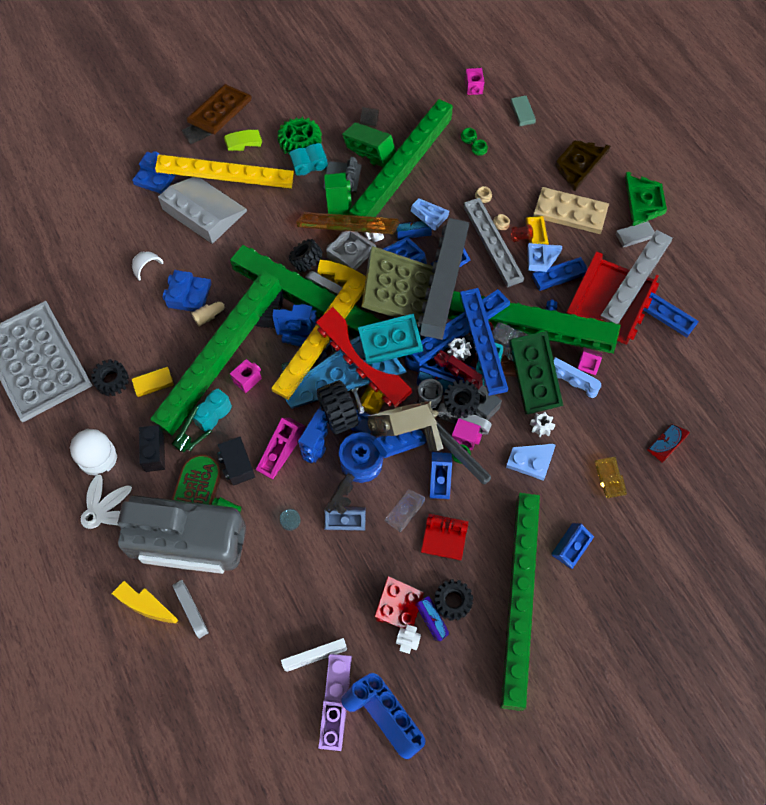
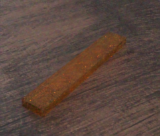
M303 212L296 222L297 227L382 234H394L399 226V220L396 218Z

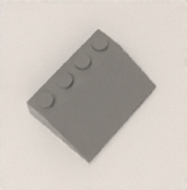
M192 177L171 185L158 196L161 207L165 212L211 244L247 211L245 207L199 177Z

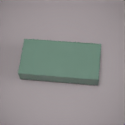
M527 96L511 98L510 103L519 126L535 124L536 118Z

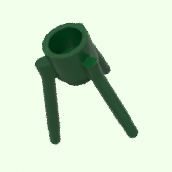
M195 406L180 434L172 442V445L183 453L186 450L192 451L194 446L212 433V430L209 429L192 443L190 442L192 439L185 434L199 408L198 406Z

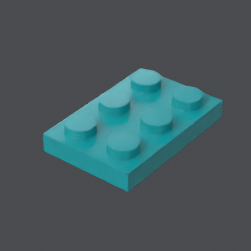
M414 314L358 327L368 365L423 351Z

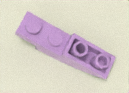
M329 654L319 749L342 750L346 709L342 705L341 698L349 689L352 656Z

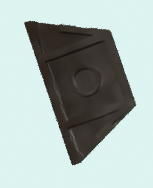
M574 140L558 158L555 166L570 187L576 191L609 152L611 146L598 147L595 146V143H584Z

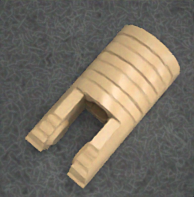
M221 301L209 306L206 304L191 312V315L197 326L200 327L206 324V322L215 319V315L224 310L225 306Z

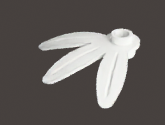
M101 475L95 476L87 491L88 510L82 514L81 524L88 529L96 528L100 523L118 525L120 511H108L125 499L131 492L132 487L124 486L109 493L100 502L103 479ZM93 515V519L88 521V518Z

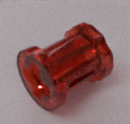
M531 224L519 228L516 226L512 227V240L514 242L522 239L532 240L533 228Z

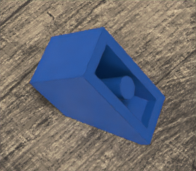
M432 452L430 498L450 499L452 453Z

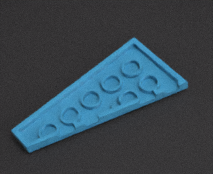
M358 336L350 343L359 357L366 362L361 338ZM338 350L310 370L290 399L285 400L293 409L318 401L317 389L335 381H342L348 391L368 385L370 381L366 377L362 379L355 371L357 367L353 363L349 365L343 358L344 354L341 350ZM397 358L370 364L371 367L388 374L399 375L406 373V370Z

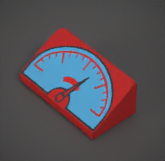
M671 424L647 451L663 463L686 439L690 432Z

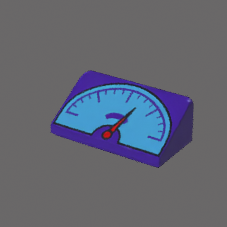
M427 596L416 602L415 605L434 640L441 641L448 636L449 631L431 598Z

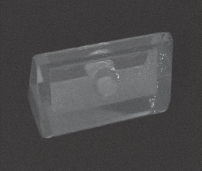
M408 490L386 517L385 521L401 532L423 505L425 497Z

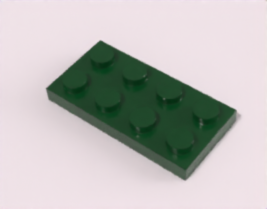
M547 331L509 339L525 414L564 406Z

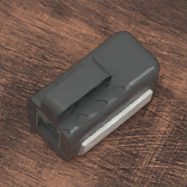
M131 495L129 502H123L117 522L121 528L118 541L119 548L129 558L139 559L144 564L223 574L224 570H234L240 563L242 545L246 534V524L240 512L233 507Z

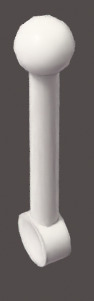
M358 388L352 389L351 391L354 392L358 405V412L363 414L364 407L360 402L357 392Z

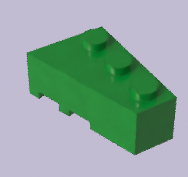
M355 122L342 134L347 148L362 158L364 156L369 158L372 165L378 164L384 168L396 153L393 138L389 133Z
M346 173L324 175L329 222L349 220V211L352 208L350 180H346Z

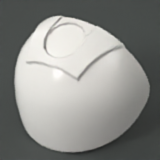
M140 252L133 258L132 270L139 281L141 280V269L147 262L156 260L163 264L159 256L152 252Z

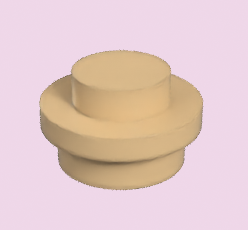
M482 186L475 192V198H480L482 203H487L492 199V192L488 187Z
M499 214L493 219V223L498 230H507L510 226V220L506 215Z

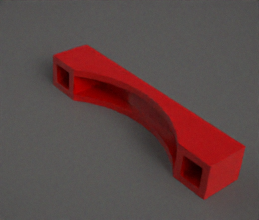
M334 307L316 321L319 327L317 331L322 337L325 338L327 336L331 340L330 345L336 351L341 350L344 354V360L349 365L353 363L357 367L355 371L362 379L366 377L370 381L368 385L376 393L379 391L383 395L382 400L389 407L393 405L396 408L412 393V389L399 375L379 371L359 357L350 343L347 322Z

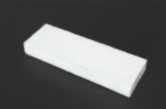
M344 638L283 659L281 660L282 666L288 672L328 658L329 654L342 653L347 650Z

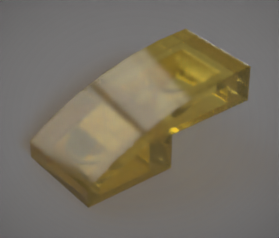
M616 457L596 460L597 473L606 498L627 495L623 475L619 473Z

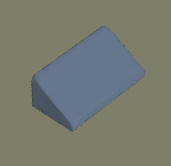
M365 507L325 508V530H365Z

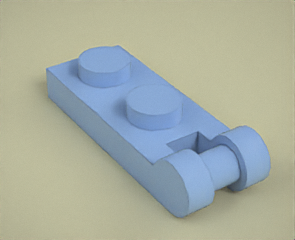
M555 357L554 365L557 378H562L573 387L586 391L587 396L590 398L597 396L601 388L599 380Z

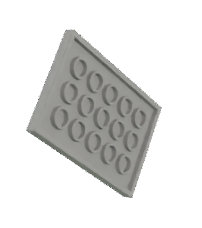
M46 301L0 323V381L22 422L93 386Z

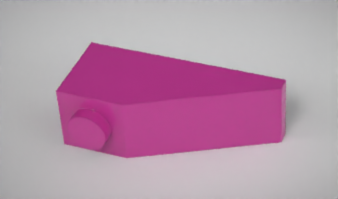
M281 418L256 470L274 479L298 444L306 426L292 418Z

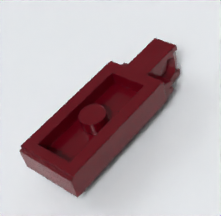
M440 350L434 357V361L440 367L448 368L451 374L456 377L460 376L464 379V382L466 380L469 381V385L473 383L477 389L483 385V375L453 355L450 356Z

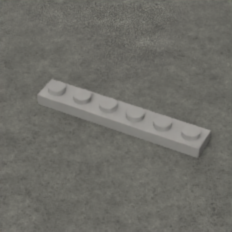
M477 198L465 202L464 209L505 285L510 287L523 282L524 277L481 199Z
M658 230L655 231L601 314L600 319L615 324L620 323L670 245L672 237Z

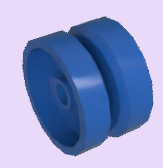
M358 432L351 434L340 445L339 458L342 472L354 482L364 483L371 481L382 470L383 456L373 444L376 437L369 433Z

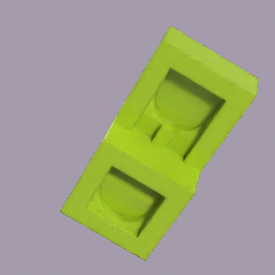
M258 130L238 131L224 136L227 149L232 151H244L245 146L261 147L262 144Z

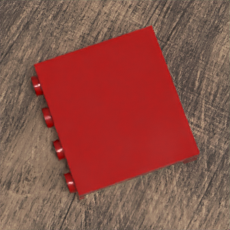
M596 251L566 314H575L579 317L604 321L600 319L601 314L630 270L603 260V254ZM656 275L654 279L648 277L618 324L621 325L617 339L618 342L627 345L630 339L634 340L638 331L635 327L637 323L641 325L645 316L642 312L644 308H649L652 298L649 297L651 293H656L660 284L657 283L659 275Z

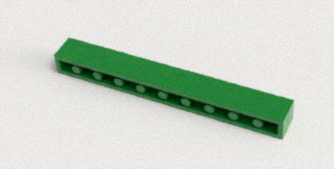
M440 99L436 101L350 209L351 225L363 231L367 229L366 225L374 220L451 121L453 105Z
M242 245L230 259L232 269L252 281H255L263 270L278 278L284 299L295 305L306 304L312 306V310H316V317L318 318L324 315L336 298L326 288H321L315 285L313 281L302 278L297 272L290 271L282 264L271 261L269 257L262 256L253 248ZM354 305L345 318L348 325V334L354 338L360 336L358 327L382 322L372 313H366L361 310L357 305Z
M264 270L261 272L150 420L155 425H159L169 435H174L259 321L262 314L282 290L278 278Z
M456 291L453 293L447 318L452 320L464 312L460 292ZM510 303L508 307L488 320L490 328L523 335L547 331L551 341L613 354L621 326L613 322L579 317L575 314H564L555 310L550 311L539 307L525 306L520 303Z
M519 493L516 502L501 708L524 711L527 703L540 495Z

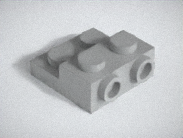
M349 227L346 231L341 232L334 242L328 245L326 249L327 258L356 270L369 257L371 247H376V245Z

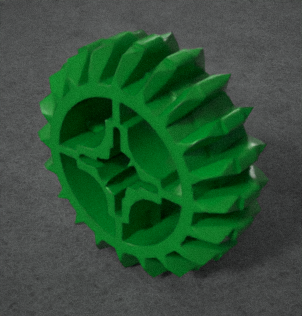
M303 116L301 119L296 117L294 120L290 118L289 122L284 121V124L280 125V130L277 133L281 150L289 155L295 149L306 148L317 143L321 144L322 133L318 124L309 118L304 119Z

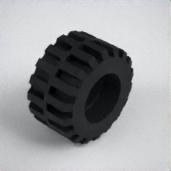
M338 380L317 389V398L321 410L325 412L327 424L334 434H339L358 426V415L354 403L342 381Z

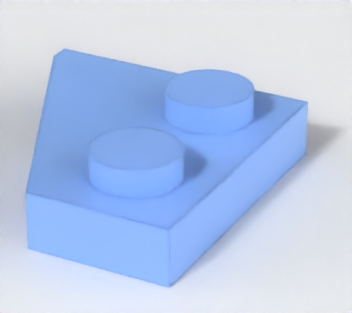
M418 199L411 207V212L435 231L449 215V210L422 199Z
M528 243V270L547 272L561 254L562 246Z
M555 444L513 447L506 468L544 481Z

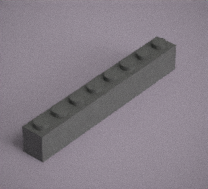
M449 218L447 225H443L442 235L444 237H440L438 246L441 250L437 249L435 260H438V262H434L432 273L435 274L430 275L428 286H431V289L427 288L425 299H428V301L423 303L421 313H424V316L420 315L418 327H421L420 335L443 340L470 222Z

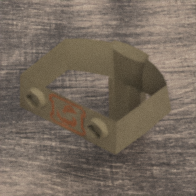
M431 401L401 406L368 416V427L373 436H396L424 428L429 451L443 449L435 420L439 412L431 409Z

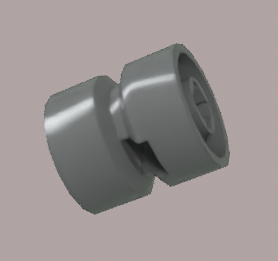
M434 379L422 381L418 387L417 402L431 401V409L438 410L439 405L442 404L443 386L441 383Z

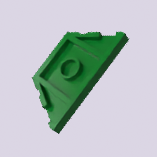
M626 172L625 182L632 226L664 215L667 206L662 183L651 181L642 176L641 179L631 176V172Z

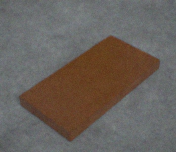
M224 84L187 117V123L215 135L252 100L251 95Z

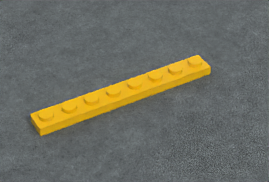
M158 155L155 167L158 173L291 189L294 171L167 155Z
M351 275L326 312L334 307L345 319L363 294L365 281ZM318 325L314 327L275 382L272 392L289 400L327 346L330 339L327 336L325 338L322 337L317 331Z

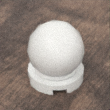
M86 429L78 432L71 441V456L81 470L88 475L97 476L106 470L110 471L117 460L116 449L108 437L101 431Z

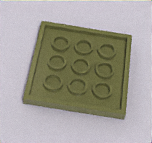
M372 246L369 252L362 307L395 318L414 314L416 324L418 325L420 315L424 316V313H421L423 303L428 301V299H425L427 288L431 289V286H428L430 275L435 274L432 273L433 266Z

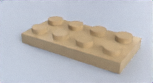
M542 187L533 217L543 216L546 221L601 234L609 203Z

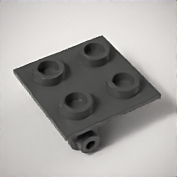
M355 157L348 159L347 163L329 161L326 174L346 173V180H350L351 192H357L362 165L358 164Z

